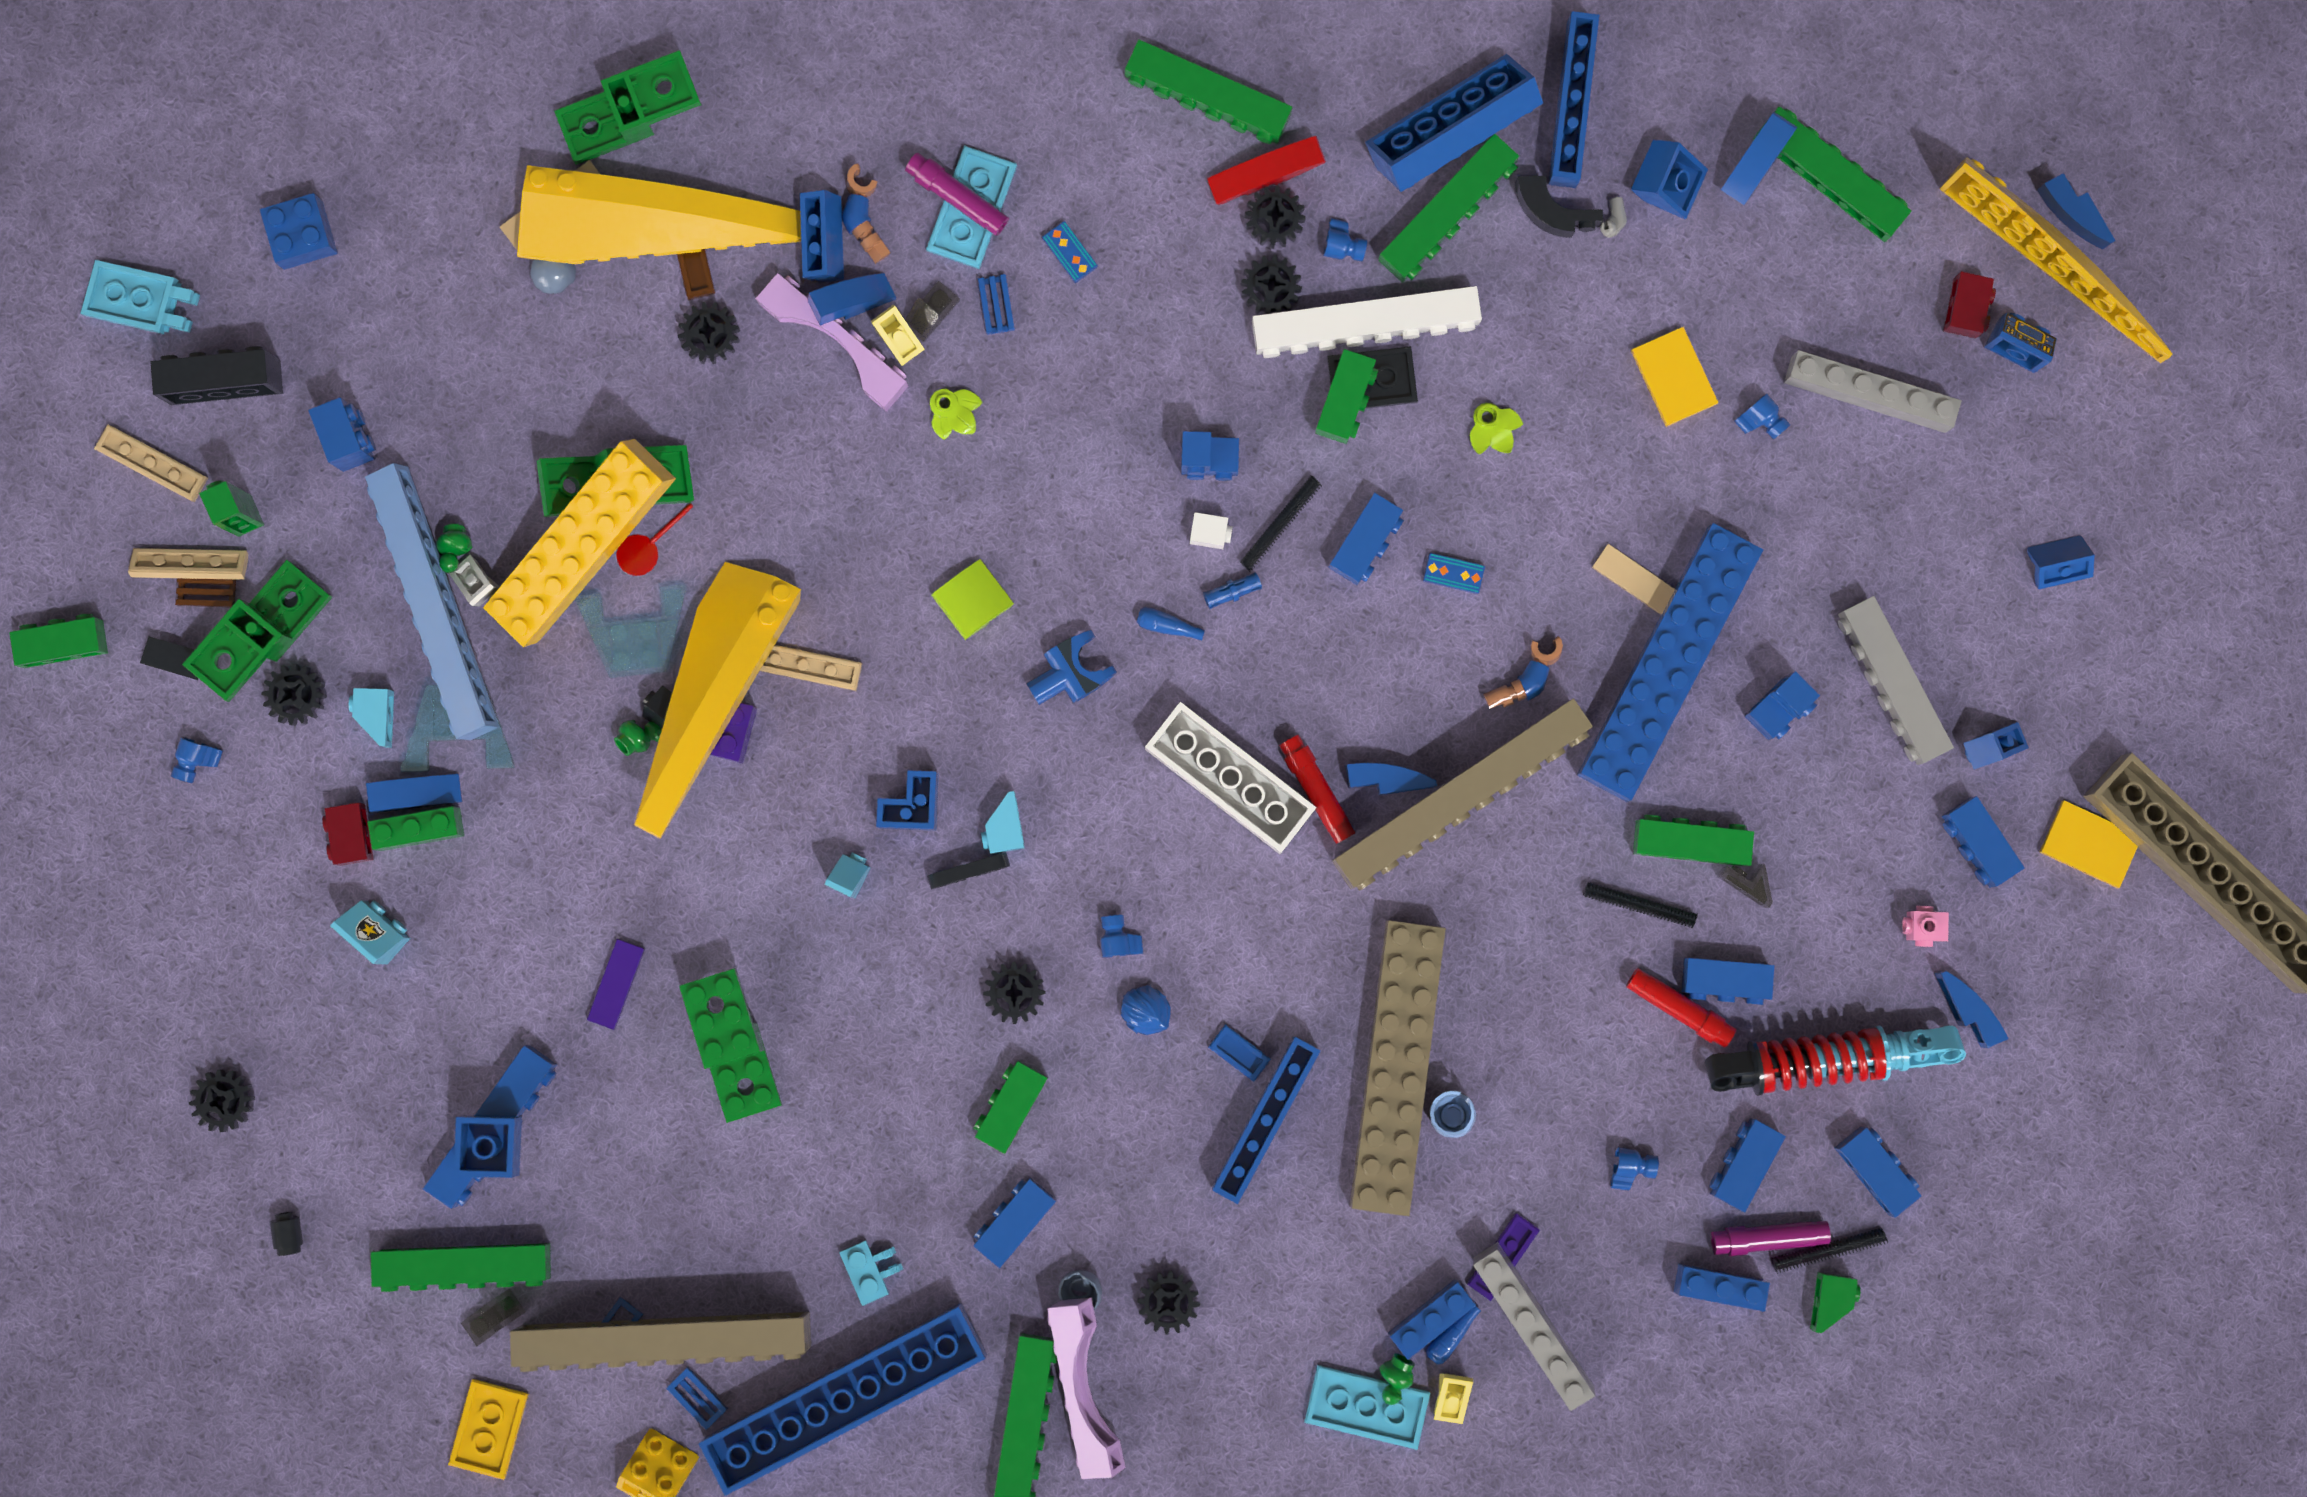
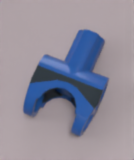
M1092 630L1066 639L1044 654L1051 669L1026 683L1039 705L1064 690L1072 703L1078 702L1096 691L1117 673L1114 666L1108 667L1103 671H1088L1080 665L1079 655L1082 646L1096 637Z

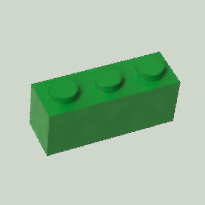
M1346 349L1343 350L1314 434L1343 444H1347L1349 437L1355 439L1360 422L1355 421L1358 411H1365L1369 396L1365 395L1367 385L1373 386L1378 373V369L1373 368L1376 362L1375 359Z
M219 480L212 482L206 486L207 490L199 493L213 525L238 537L264 526V522L251 494L227 481Z
M82 614L75 616L76 620L65 622V619H54L47 621L46 626L37 627V624L19 626L18 631L9 632L14 666L29 668L108 654L103 620L93 617V614Z
M453 806L368 821L372 850L376 851L465 836L461 809Z
M1019 1060L1016 1065L1009 1064L1002 1076L1006 1080L1001 1091L997 1088L995 1089L988 1101V1104L992 1106L987 1116L981 1114L973 1128L978 1131L975 1138L1003 1154L1007 1152L1048 1079L1047 1076Z

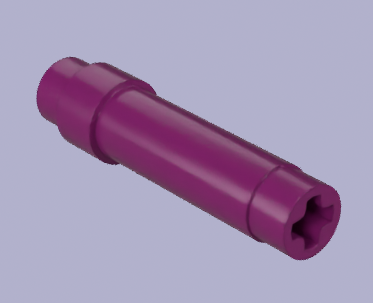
M917 152L906 165L905 171L915 178L916 183L927 191L937 194L984 229L998 236L1005 228L1009 217L947 173L945 168L933 159H926Z
M1809 1221L1747 1228L1744 1226L1726 1227L1723 1231L1711 1232V1245L1714 1255L1728 1254V1256L1747 1255L1748 1252L1830 1244L1831 1241L1830 1227L1827 1221Z

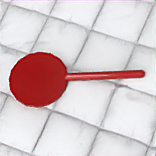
M691 503L688 504L651 539L640 534L628 536L617 549L616 557L620 568L633 576L645 575L652 571L658 560V550L655 542L689 512L693 505Z

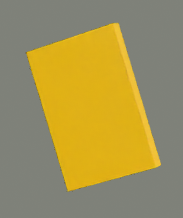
M1684 327L1631 350L1666 427L1719 403Z
M2063 800L2039 852L2115 888H2120L2138 846L2112 822Z
M472 1379L448 1465L503 1480L506 1479L529 1393Z

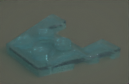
M685 584L660 587L661 617L604 623L602 594L580 595L575 598L610 678L668 672L683 601L687 591Z
M484 684L499 728L472 740H486L487 769L515 768L487 685ZM438 685L426 686L416 717V726L407 746L408 751L405 761L401 765V772L429 771V742L462 740L456 739L449 728L450 720L446 709L440 702L441 694Z

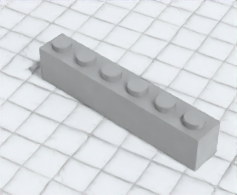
M1800 350L1791 357L1784 380L1785 384L1944 433L1954 428L1962 400Z
M1875 596L1839 613V628L1844 635L1849 634L1853 642L1851 650L1858 661H1863L1867 669L1864 671L1867 681L1871 686L1875 685L1880 694L1877 697L1880 706L1884 711L1888 710L1893 718V721H1891L1893 731L1897 736L1902 735L1907 745L1904 747V751L1908 759L1920 765L1953 749L1954 746Z
M1497 1242L1476 1255L1473 1259V1266L1569 1410L1572 1411L1595 1397L1594 1385L1500 1244Z

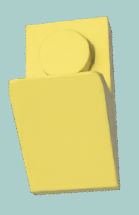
M894 304L871 320L877 334L883 339L902 366L925 350Z
M1450 1374L1439 1375V1393L1434 1409V1420L1463 1424L1473 1378Z

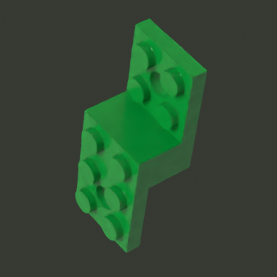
M679 50L600 80L605 92L560 108L554 112L572 159L578 165L653 136L654 132L651 124L701 105L682 53ZM663 81L670 82L672 84L670 92L667 94L658 93L657 86ZM588 122H597L599 127L596 133L589 135L584 132V127Z
M687 445L644 447L676 478L654 505L693 502L694 494ZM606 448L595 456L538 459L536 462L544 517L559 516L615 448ZM565 479H569L575 484L576 490L574 493H568L564 489L563 482Z
M286 560L250 603L241 599L236 601L182 665L222 699L230 702L266 659L278 662L332 599V596L292 562ZM295 592L298 596V602L294 607L288 608L284 602L287 594ZM223 654H229L231 657V665L227 669H221L218 666V659Z
M736 968L680 985L679 988L704 1069L710 1068L726 1123L782 1106L758 1024L752 1022ZM714 996L720 997L724 1002V1007L719 1013H713L708 1007L709 1000ZM744 1078H748L754 1083V1090L750 1095H743L738 1089L739 1082Z

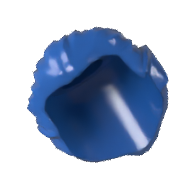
M1146 985L1131 989L1123 996L1121 1016L1126 1021V1025L1136 1034H1155L1169 1027L1171 1007L1166 996L1158 989Z

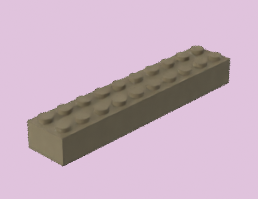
M1573 698L1335 858L1332 863L1350 890L1355 887L1359 891L1376 881L1373 877L1374 874L1379 871L1383 875L1399 865L1398 858L1404 855L1407 859L1422 850L1423 847L1420 843L1426 839L1431 843L1447 833L1444 827L1451 823L1453 827L1459 825L1471 816L1468 812L1475 807L1479 811L1495 800L1492 796L1498 791L1502 795L1518 785L1516 781L1518 777L1522 775L1526 779L1542 769L1539 764L1540 762L1546 760L1547 763H1550L1566 752L1563 747L1567 744L1572 748L1588 738L1590 735L1587 731L1593 727Z
M2133 753L2121 755L2083 797L2107 820L2120 829L2151 861L2293 993H2307V915Z
M1386 921L1350 1207L1352 1209L1410 1216L1446 928Z
M810 1312L640 1319L638 1321L616 1320L609 1321L608 1323L595 1321L521 1325L510 1331L511 1367H520L521 1372L536 1371L538 1367L549 1365V1370L567 1369V1366L578 1364L579 1369L596 1368L597 1364L608 1363L609 1368L624 1367L626 1363L637 1361V1366H651L660 1360H666L667 1365L684 1364V1360L695 1359L698 1364L712 1363L713 1359L725 1357V1362H739L747 1356H754L755 1361L771 1360L772 1356L783 1355V1359H799L811 1347Z

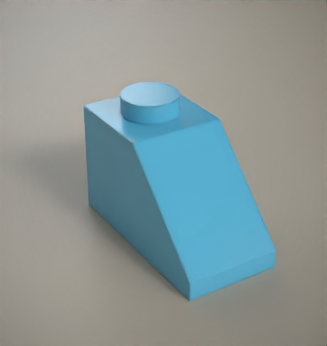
M353 688V695L349 697V711L352 712V717L379 746L392 748L394 691L389 689Z
M1014 791L1007 793L986 823V832L981 833L984 849H989L991 855L1025 849Z
M853 852L850 857L842 854L828 876L825 885L849 897L856 898L871 869L865 865L867 859Z

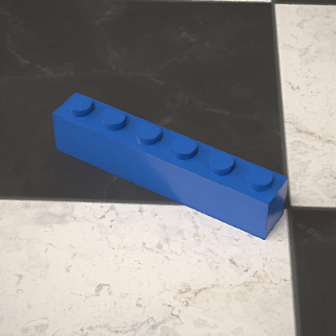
M1571 11L1567 21L1548 185L1576 188L1581 180L1599 14Z
M1293 1036L1214 1182L1212 1191L1236 1204L1239 1203L1321 1050Z
M524 1045L475 1116L521 1117L526 1109L530 1111L538 1102L540 1096L537 1093L543 1085L547 1087L553 1081L557 1074L553 1070L557 1064L532 1046ZM455 1144L423 1188V1190L450 1209L456 1208L458 1205L464 1206L473 1193L469 1190L475 1181L481 1182L484 1178L453 1176Z

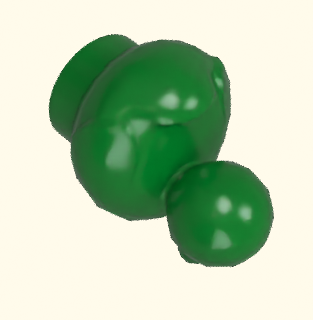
M448 524L443 527V534L439 536L436 542L437 550L442 554L439 559V566L445 573L456 571L459 564L456 556L466 554L472 549V541L466 534L464 526Z
M628 720L620 725L619 735L614 738V742L618 749L626 756L631 755L633 752L642 753L648 750L650 740L659 741L662 729L657 724L648 722L643 730L636 724L635 720Z
M1395 1353L1391 1360L1385 1361L1379 1368L1383 1378L1391 1384L1386 1386L1382 1392V1398L1388 1405L1399 1403L1402 1400L1401 1389L1409 1388L1414 1381L1412 1370L1415 1363L1398 1353Z

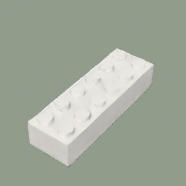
M1181 702L1145 746L1146 751L1279 854L1282 853L1316 809L1313 804Z

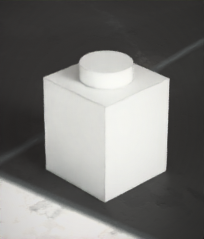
M1194 513L1190 544L1223 549L1224 542L1230 543L1233 526H1227L1228 518Z

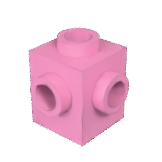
M1916 906V911L1907 912V917L1903 918L1902 931L1903 934H1906V940L1915 941V946L1933 947V941H1948L1949 913L1934 912L1933 906Z

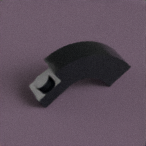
M1518 176L1515 182L1516 194L1522 210L1531 222L1549 234L1572 238L1575 233V227H1578L1579 231L1591 232L1596 230V227H1600L1603 222V210L1568 209L1556 203L1548 192L1546 176Z

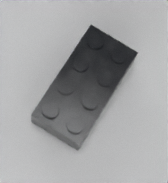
M260 346L246 347L243 352L222 349L218 350L217 354L206 355L204 352L189 353L188 357L178 358L176 355H164L160 357V360L150 361L153 395L169 405L283 394L281 361Z

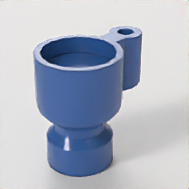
M1331 218L1326 238L1327 246L1324 249L1323 256L1339 260L1344 259L1346 256H1351L1352 260L1363 262L1368 240L1361 238L1352 240L1349 235L1348 222Z
M1767 393L1734 421L1745 434L1760 426H1765L1767 433L1773 440L1790 426V423L1784 417L1778 415L1779 407Z
M181 737L175 752L178 764L173 767L171 777L193 783L196 776V766L218 767L223 750L203 743L202 745L194 743L195 740Z
M1124 915L1101 917L1102 928L1105 930V934L1100 940L1102 958L1117 955L1144 954L1142 936L1126 934L1122 931L1125 925Z
M1621 1147L1616 1149L1615 1157H1619L1618 1165H1613L1611 1188L1629 1191L1638 1174H1642L1645 1178H1656L1659 1167L1658 1156L1647 1154L1645 1157H1642L1635 1149Z

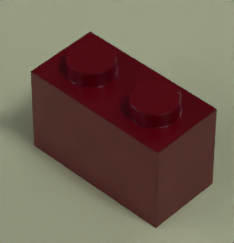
M1962 271L1954 277L1943 329L1944 332L1977 338L1987 331L1990 324V315H1987L1988 307L1992 305L1996 295V288H1993L1994 278Z
M353 803L324 808L325 816L322 817L324 831L328 832L330 844H327L326 850L327 856L333 862V865L342 866L374 860L366 805L363 803Z

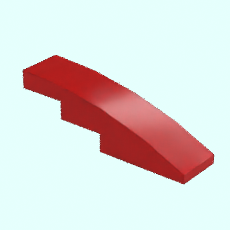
M1313 136L1245 161L1207 178L1216 204L1221 205L1244 194L1255 193L1272 184L1283 183L1326 163L1317 136Z

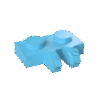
M866 1240L839 1252L862 1306L888 1295L889 1291L883 1278L903 1270L901 1263L889 1266L888 1269L881 1272L877 1266V1261L887 1259L896 1253L894 1247L873 1255Z

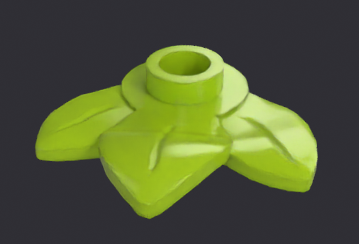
M948 389L935 391L929 401L930 409L934 413L931 423L934 432L943 440L951 434L952 430L961 434H974L976 431V421L971 411L982 404L981 399L975 393L965 389L954 393ZM941 398H946L949 401V405L945 409L939 405Z
M1492 403L1480 404L1473 414L1475 425L1470 432L1471 445L1479 455L1485 452L1489 446L1502 453H1511L1514 443L1512 430H1516L1523 425L1522 419L1512 409H1499ZM1485 412L1490 413L1492 421L1485 422L1482 419V414Z

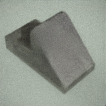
M938 281L923 299L919 297L916 300L905 321L915 336L922 342H925L960 302V298Z
M1764 863L1758 865L1749 880L1746 879L1748 874L1735 865L1731 868L1726 866L1721 869L1717 875L1718 878L1763 908L1771 907L1773 901Z
M509 1288L462 1321L461 1325L477 1347L526 1311Z

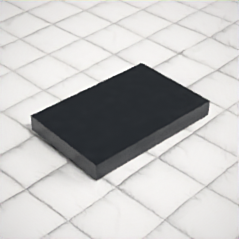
M1411 346L1355 352L1375 359L1376 362L1373 368L1378 369L1373 386L1368 384L1365 395L1369 396L1365 409L1418 403ZM1342 354L1327 356L1330 386Z

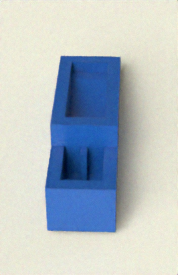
M1773 112L1721 190L1745 205L1797 127Z
M2064 173L2044 183L2037 189V192L2054 215L2072 232L2087 242L2103 250L2116 241L2088 192L2077 197Z
M885 273L841 281L809 292L808 303L820 326L844 317L845 320L896 300V295Z
M1357 763L1345 766L1348 788L1377 785L1378 796L1435 788L1437 786L1435 779L1404 767L1379 763Z
M459 774L366 783L369 812L373 813L462 802Z
M1947 971L1934 973L1958 1026L1970 1024L1981 1048H1990L2009 1039L1997 1017L1976 992Z

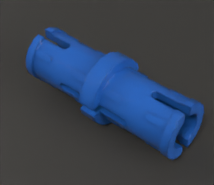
M1254 572L1235 581L1230 579L1226 581L1225 585L1203 592V596L1208 608L1212 609L1231 600L1236 602L1239 600V597L1262 589V585L1257 573Z

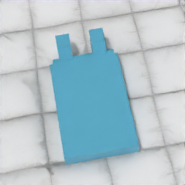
M95 260L80 314L164 334V332L169 333L170 328L190 333L193 322L185 317L174 315L176 303L180 301L197 306L200 295L194 293L193 290L181 288L182 284L178 283L179 280L173 277Z

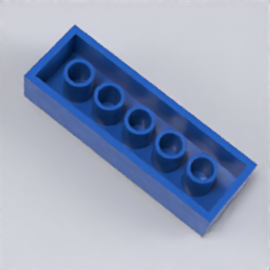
M1505 54L1370 138L1365 143L1376 169L1402 192L1429 174L1436 172L1453 159L1460 157L1477 144L1484 142L1501 129L1508 127L1520 117L1532 112L1533 109L1543 104L1535 77L1512 57Z

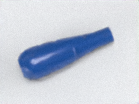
M1150 607L1141 608L1137 619L1140 627L1163 634L1191 637L1202 641L1205 630L1189 625L1168 613Z
M1476 1306L1438 1335L1427 1348L1426 1355L1437 1365L1443 1364L1456 1349L1481 1310Z

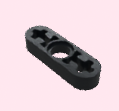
M1007 852L939 871L927 875L932 890L964 881L973 876L977 877L1010 867Z

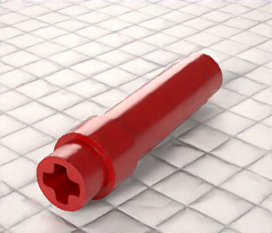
M1299 734L1280 744L1279 747L1286 757L1283 760L1290 772L1295 774L1311 804L1316 807L1315 810L1334 842L1338 844L1355 834L1356 832L1351 826L1347 815L1317 766L1316 758L1310 747L1304 745Z
M1639 968L1633 972L1626 984V988L1696 1031L1695 1034L1710 1043L1714 1041L1723 1048H1726L1736 1033L1737 1029L1725 1022L1726 1018L1711 1009L1708 1011Z

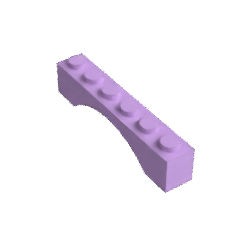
M777 273L756 297L758 304L779 322L811 326L825 332L838 341L855 362L861 377L864 393L887 412L908 388V384L904 380L907 376L895 365L892 368L887 366L883 362L886 358L875 348L868 350L862 344L864 339L851 329L848 333L840 325L843 322L840 319L820 326L808 303L809 294L804 296L798 291L800 286L788 275L784 279Z
M1092 1299L1061 1300L1047 1308L1048 1323L1052 1329L1053 1348L1058 1359L1059 1378L1063 1384L1065 1408L1069 1414L1071 1437L1074 1440L1077 1454L1076 1463L1080 1469L1081 1479L1111 1478L1125 1469L1120 1439L1109 1429L1100 1416L1088 1385L1087 1353L1091 1337L1097 1327Z

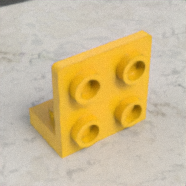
M650 1428L621 1473L616 1488L632 1497H676L697 1463L699 1456Z

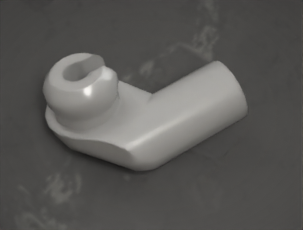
M1622 197L1609 200L1611 215L1600 226V230L1605 237L1616 236L1627 223Z

